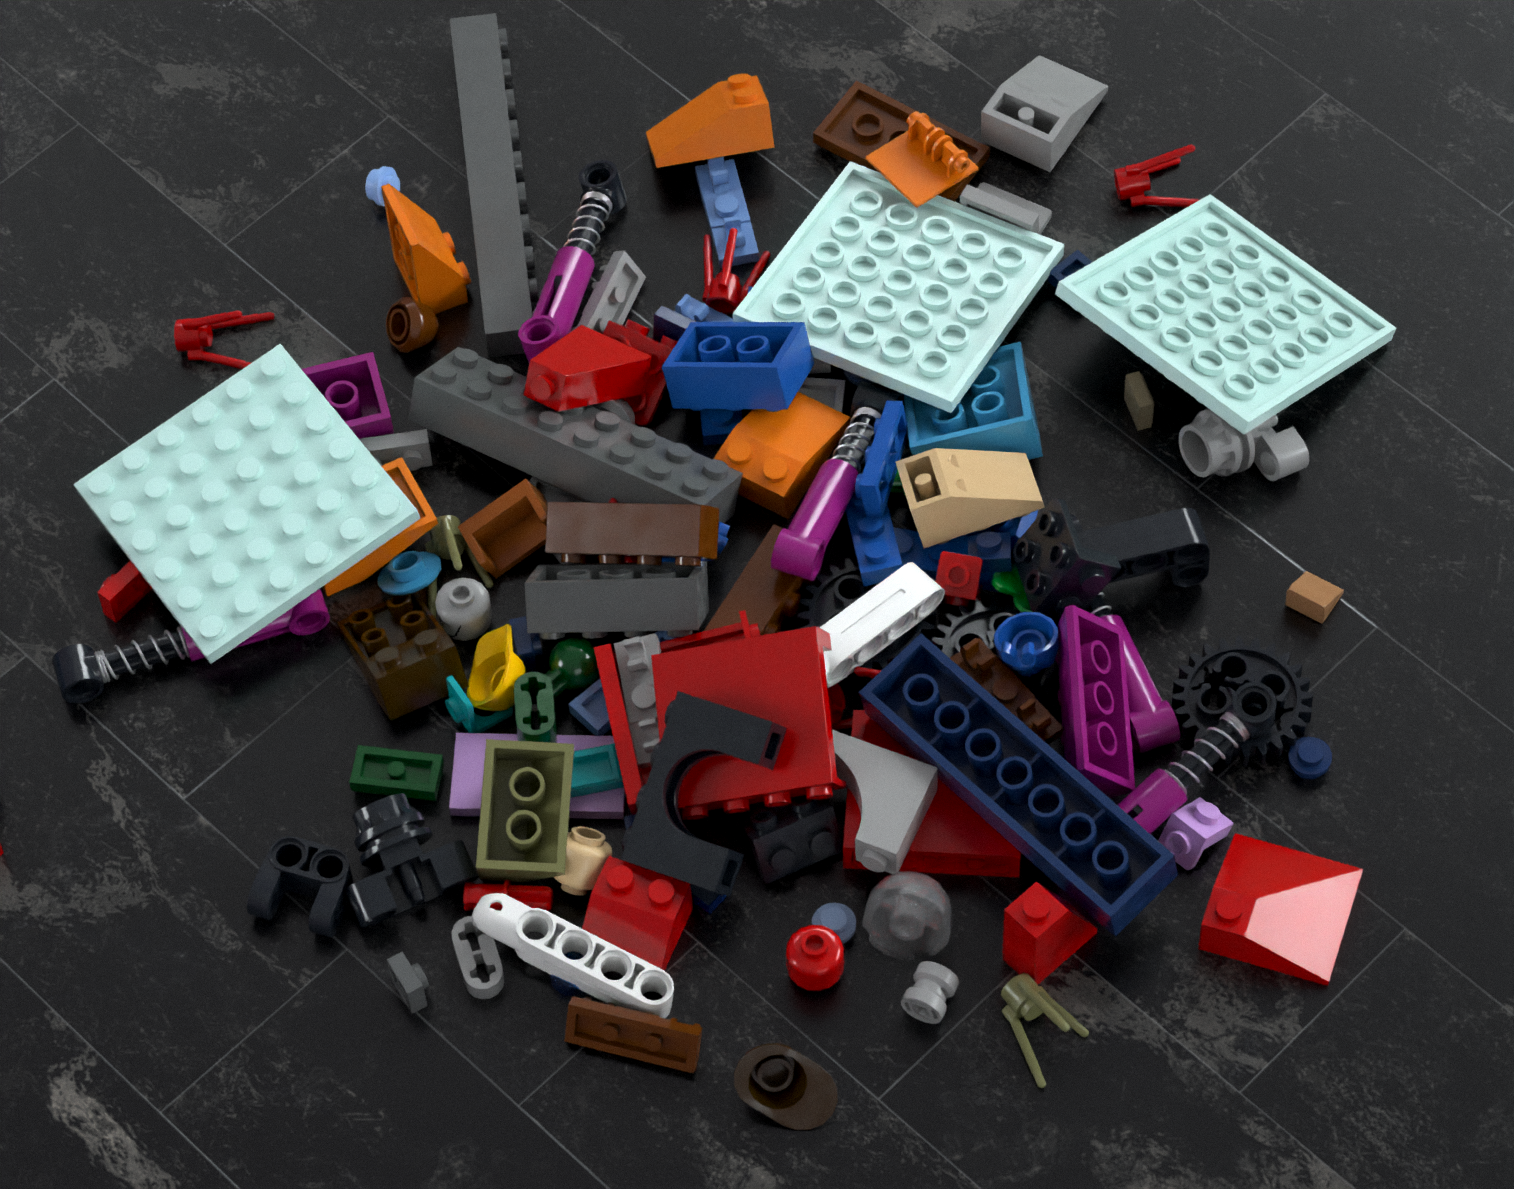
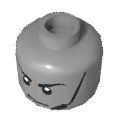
M463 577L453 579L441 587L437 593L435 605L438 622L447 635L461 641L476 639L483 635L490 627L493 617L489 592L483 584L475 579Z

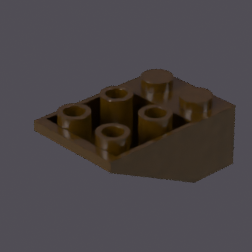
M416 592L407 595H392L385 602L368 609L357 610L350 614L348 618L337 622L338 628L377 702L391 721L448 696L446 678L451 675L462 689L469 687L455 644Z

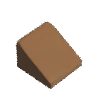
M1306 571L1287 590L1285 605L1323 624L1344 590Z

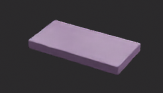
M456 733L449 805L451 816H480L486 739L518 741L517 734ZM557 735V743L574 744V751L614 743L613 736ZM624 787L571 798L569 818L624 819L626 798Z

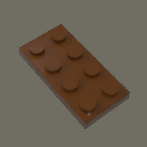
M856 80L813 132V143L848 161L877 171L865 159L866 156L908 131L907 118L916 110ZM929 117V121L936 128H942L945 135H949L952 138V143L960 150H965L968 153V158L978 166L976 172L939 194L941 197L955 201L989 159L990 147Z

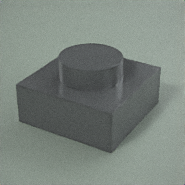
M403 951L388 958L387 964L391 980L410 1012L413 1014L428 1006L424 989L429 987V982L418 963L410 965Z

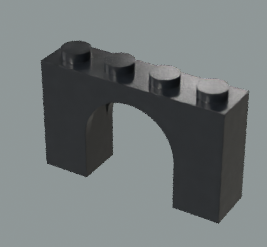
M678 691L675 700L671 701L667 707L664 719L666 728L661 742H658L652 751L650 758L652 769L647 783L638 792L636 799L638 810L633 825L626 830L623 836L621 860L730 897L744 854L701 840L687 829L681 819L678 808L680 786L693 766L712 756H731L773 770L787 728L774 722Z

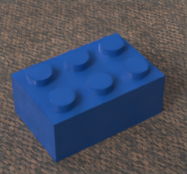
M690 322L662 365V370L673 408H687L693 411L704 409H728L730 411L766 409L767 411L775 412L788 409L814 366V359L805 322Z

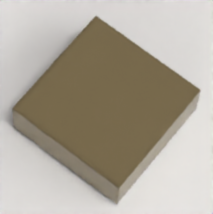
M1140 371L1127 374L1125 377L1124 399L1137 431L1150 428L1153 424L1154 401Z

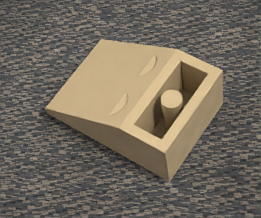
M934 448L895 462L924 548L943 544L962 535L985 530L992 525L1016 517H1023L1033 511L1045 508L1026 453Z

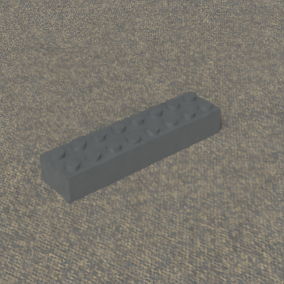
M457 347L415 377L408 420L591 503H609L611 498H615L618 503L706 505L719 508V521L722 523L728 521L735 513L742 472L728 467L723 461L710 459L694 452L687 445L674 443L658 436L651 429L638 427L622 420L615 413L602 411L591 405L558 412L523 396L526 376L514 372L507 365L496 364L478 356L473 350Z

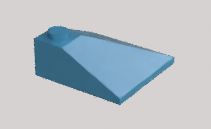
M1021 342L997 348L952 413L904 394L909 446L911 453L914 455L934 448L1019 452L1026 453L1028 460L1043 457L1039 427Z

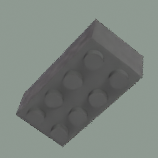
M701 561V567L676 566L675 562H662V566L637 565V562L624 563V565L599 563L539 564L525 582L527 633H540V638L542 639L563 638L566 636L565 633L582 632V637L591 639L606 637L608 632L624 631L625 636L630 638L649 635L650 631H667V635L671 637L691 635L693 630H699L709 612L707 561Z

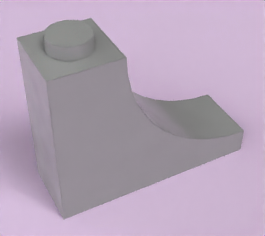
M832 730L837 776L841 780L846 781V785L856 799L861 813V823L855 838L856 861L861 862L863 866L874 872L886 871L897 875L938 790V768Z

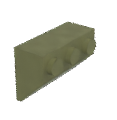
M486 739L476 870L480 880H511V882L524 883L565 875L574 744Z

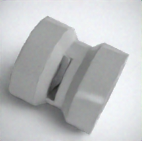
M924 961L918 965L913 975L915 984L905 991L901 1000V1006L912 1017L925 1023L937 1024L942 1021L947 1010L946 999L951 998L955 994L959 985V979L956 974L945 966L935 962Z

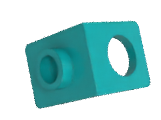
M452 675L446 678L449 699L445 700L446 707L456 723L462 722L469 733H481L513 715L512 707L507 710L495 711L490 716L483 717L477 715L467 694L464 693Z

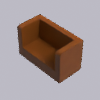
M525 478L460 524L458 529L479 565L497 579L546 544L548 502L544 495Z

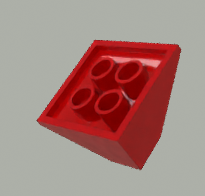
M1235 833L1208 901L1201 923L1198 949L1328 986L1363 869Z

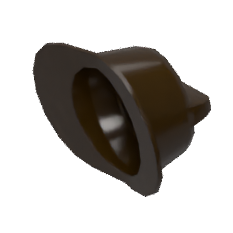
M762 1044L749 1050L738 1061L734 1071V1087L740 1099L781 1125L794 1130H810L823 1125L833 1115L838 1102L837 1087L832 1076L820 1065L785 1044Z

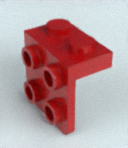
M630 319L627 320L625 326L609 320L603 332L604 335L652 356L645 392L641 395L622 398L632 407L635 414V423L647 426L652 422L667 388L662 365L678 341L664 335L660 342L647 336L650 328Z

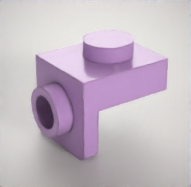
M1199 797L1171 814L1158 841L1174 854L1175 862L1184 869L1191 870L1196 866L1204 849L1228 835L1233 822L1225 817L1215 805Z

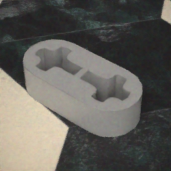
M472 916L464 917L452 929L453 947L467 991L473 997L490 999L496 996L504 986V973L494 938L479 930ZM470 932L475 933L480 950L472 952L470 943L466 940V934ZM484 963L486 972L490 975L489 982H481L480 978H478L476 965Z

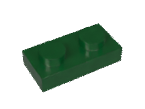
M358 745L349 781L351 791L390 796L403 793L407 798L436 801L444 767L443 755Z

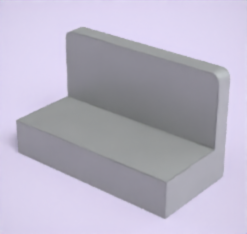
M985 182L980 183L978 188L967 184L960 195V204L1041 235L1052 217L1050 209Z

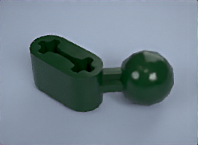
M571 637L559 642L550 653L549 671L546 674L529 672L521 675L515 681L514 702L518 741L557 743L554 699L565 689L572 691L583 690L595 683L599 677L594 652L595 646L592 642L579 637ZM537 704L538 730H534L532 705Z

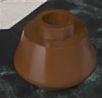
M411 297L398 299L388 311L386 318L387 336L390 342L401 352L409 353L429 344L438 331V319L433 310Z

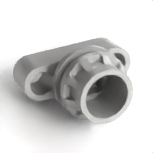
M1208 408L1200 411L1195 416L1193 422L1182 427L1179 433L1181 455L1188 468L1199 477H1207L1211 474L1221 477L1229 476L1233 473L1249 469L1254 461L1268 480L1276 481L1306 468L1309 464L1307 446L1294 426L1278 433L1274 431L1272 427L1278 423L1276 415L1248 433L1242 434Z

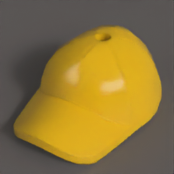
M506 624L488 632L477 643L472 670L468 680L469 687H467V697L475 708L486 711H502L515 705L514 684L518 677L525 674V666L522 660L513 652L511 625Z

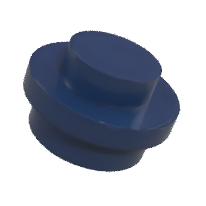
M1303 737L1296 740V744L1290 747L1288 762L1292 770L1299 777L1316 779L1329 770L1332 762V752L1323 740L1315 737Z

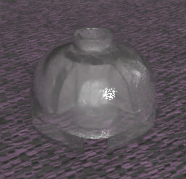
M914 871L897 872L885 877L871 890L864 910L862 924L863 929L866 927L870 934L869 941L874 948L890 957L902 960H915L913 953L923 954L929 952L928 957L936 955L947 945L952 930L953 912L950 898L939 882L926 874Z

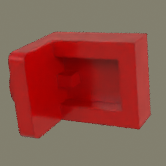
M947 551L941 552L935 582L945 590L943 603L956 606L963 605L968 608L970 600H981L983 585L979 584L983 565L982 558Z

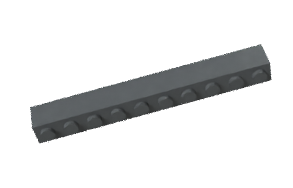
M496 13L450 18L488 358L523 354L525 352L518 336L519 328L524 322L532 318L534 311H532L531 303L538 302L539 296L536 278L528 279L527 272L528 270H535L533 247L524 246L523 239L531 238L529 215L520 214V207L527 206L525 182L517 183L516 175L524 173L521 151H513L512 144L520 143L517 119L509 120L508 114L516 112L513 89H505V82H512L510 58L502 59L501 52L509 51L506 28L498 29Z

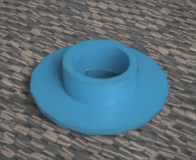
M408 551L401 553L382 569L378 576V586L383 592L395 596L417 592L427 587L437 578L441 571V560L436 554L430 552Z

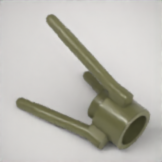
M453 515L438 517V524L429 530L431 540L425 543L426 552L434 553L437 556L440 555L443 559H451L454 568L461 570L462 562L460 555L465 550L485 586L491 588L493 581L488 571L479 565L458 529V526L461 524L459 518ZM437 578L428 585L427 593L428 609L434 617H436Z
M1022 973L1013 977L1003 987L1001 996L1007 1005L1001 1012L1012 1026L1037 1086L1044 1088L1046 1081L1020 1022V1018L1024 1017L1025 1020L1030 1021L1044 1013L1064 1032L1072 1028L1080 1036L1087 1037L1089 1031L1053 1000L1042 986H1038L1028 973Z

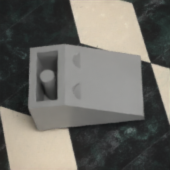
M1039 55L1003 82L981 111V141L1051 172L1108 92V85Z

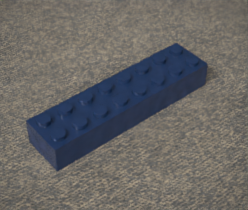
M923 634L917 636L859 691L866 715L918 761L937 767L938 779L1112 935H1118L1178 876L1174 854Z

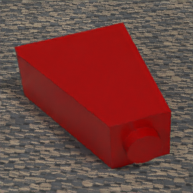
M580 325L530 359L523 396L560 412L641 395L645 392L652 356L584 325Z
M1035 882L1004 909L1003 960L1018 974L1028 973L1038 985L1097 934V928L1066 900L1040 883Z

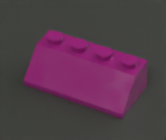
M1070 605L1065 607L1057 626L1060 646L1055 657L1059 674L1058 700L1061 705L1063 727L1061 741L1064 746V758L1107 797L1114 798L1130 793L1135 789L1123 628L1081 608Z

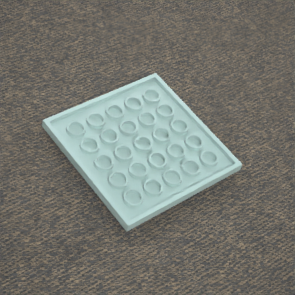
M850 161L734 311L733 322H805L814 358L952 413L1047 280L1050 271L1064 256V244L939 195L916 208L881 173Z
M1211 194L1059 281L1055 295L1068 303L1073 309L1080 312L1105 333L1111 335L1136 356L1150 364L1167 379L1174 382L1242 434L1248 433L1391 341L1396 330L1395 326Z
M281 344L74 483L79 495L210 664L421 519L418 510Z

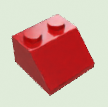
M608 856L591 892L582 929L665 971L693 910L691 884Z

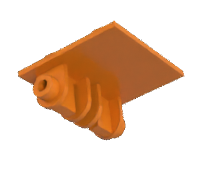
M917 111L911 113L907 118L908 131L870 153L865 158L916 208L978 170V166L968 158V153L965 150H960L952 143V138L949 135H945L942 128H936L929 121V116L926 113L920 114Z

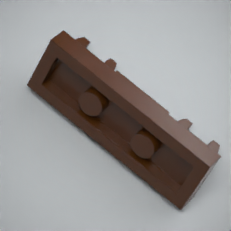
M980 638L973 639L961 647L958 653L950 657L953 662L1048 745L1062 736V725Z
M572 997L568 1004L564 1042L694 1074L698 1066L703 1029L700 1024L694 1023V1025L677 1022L676 1018L664 1019L658 1015L621 1006L615 1007L614 1003L608 1002V1004L591 1001L592 998Z

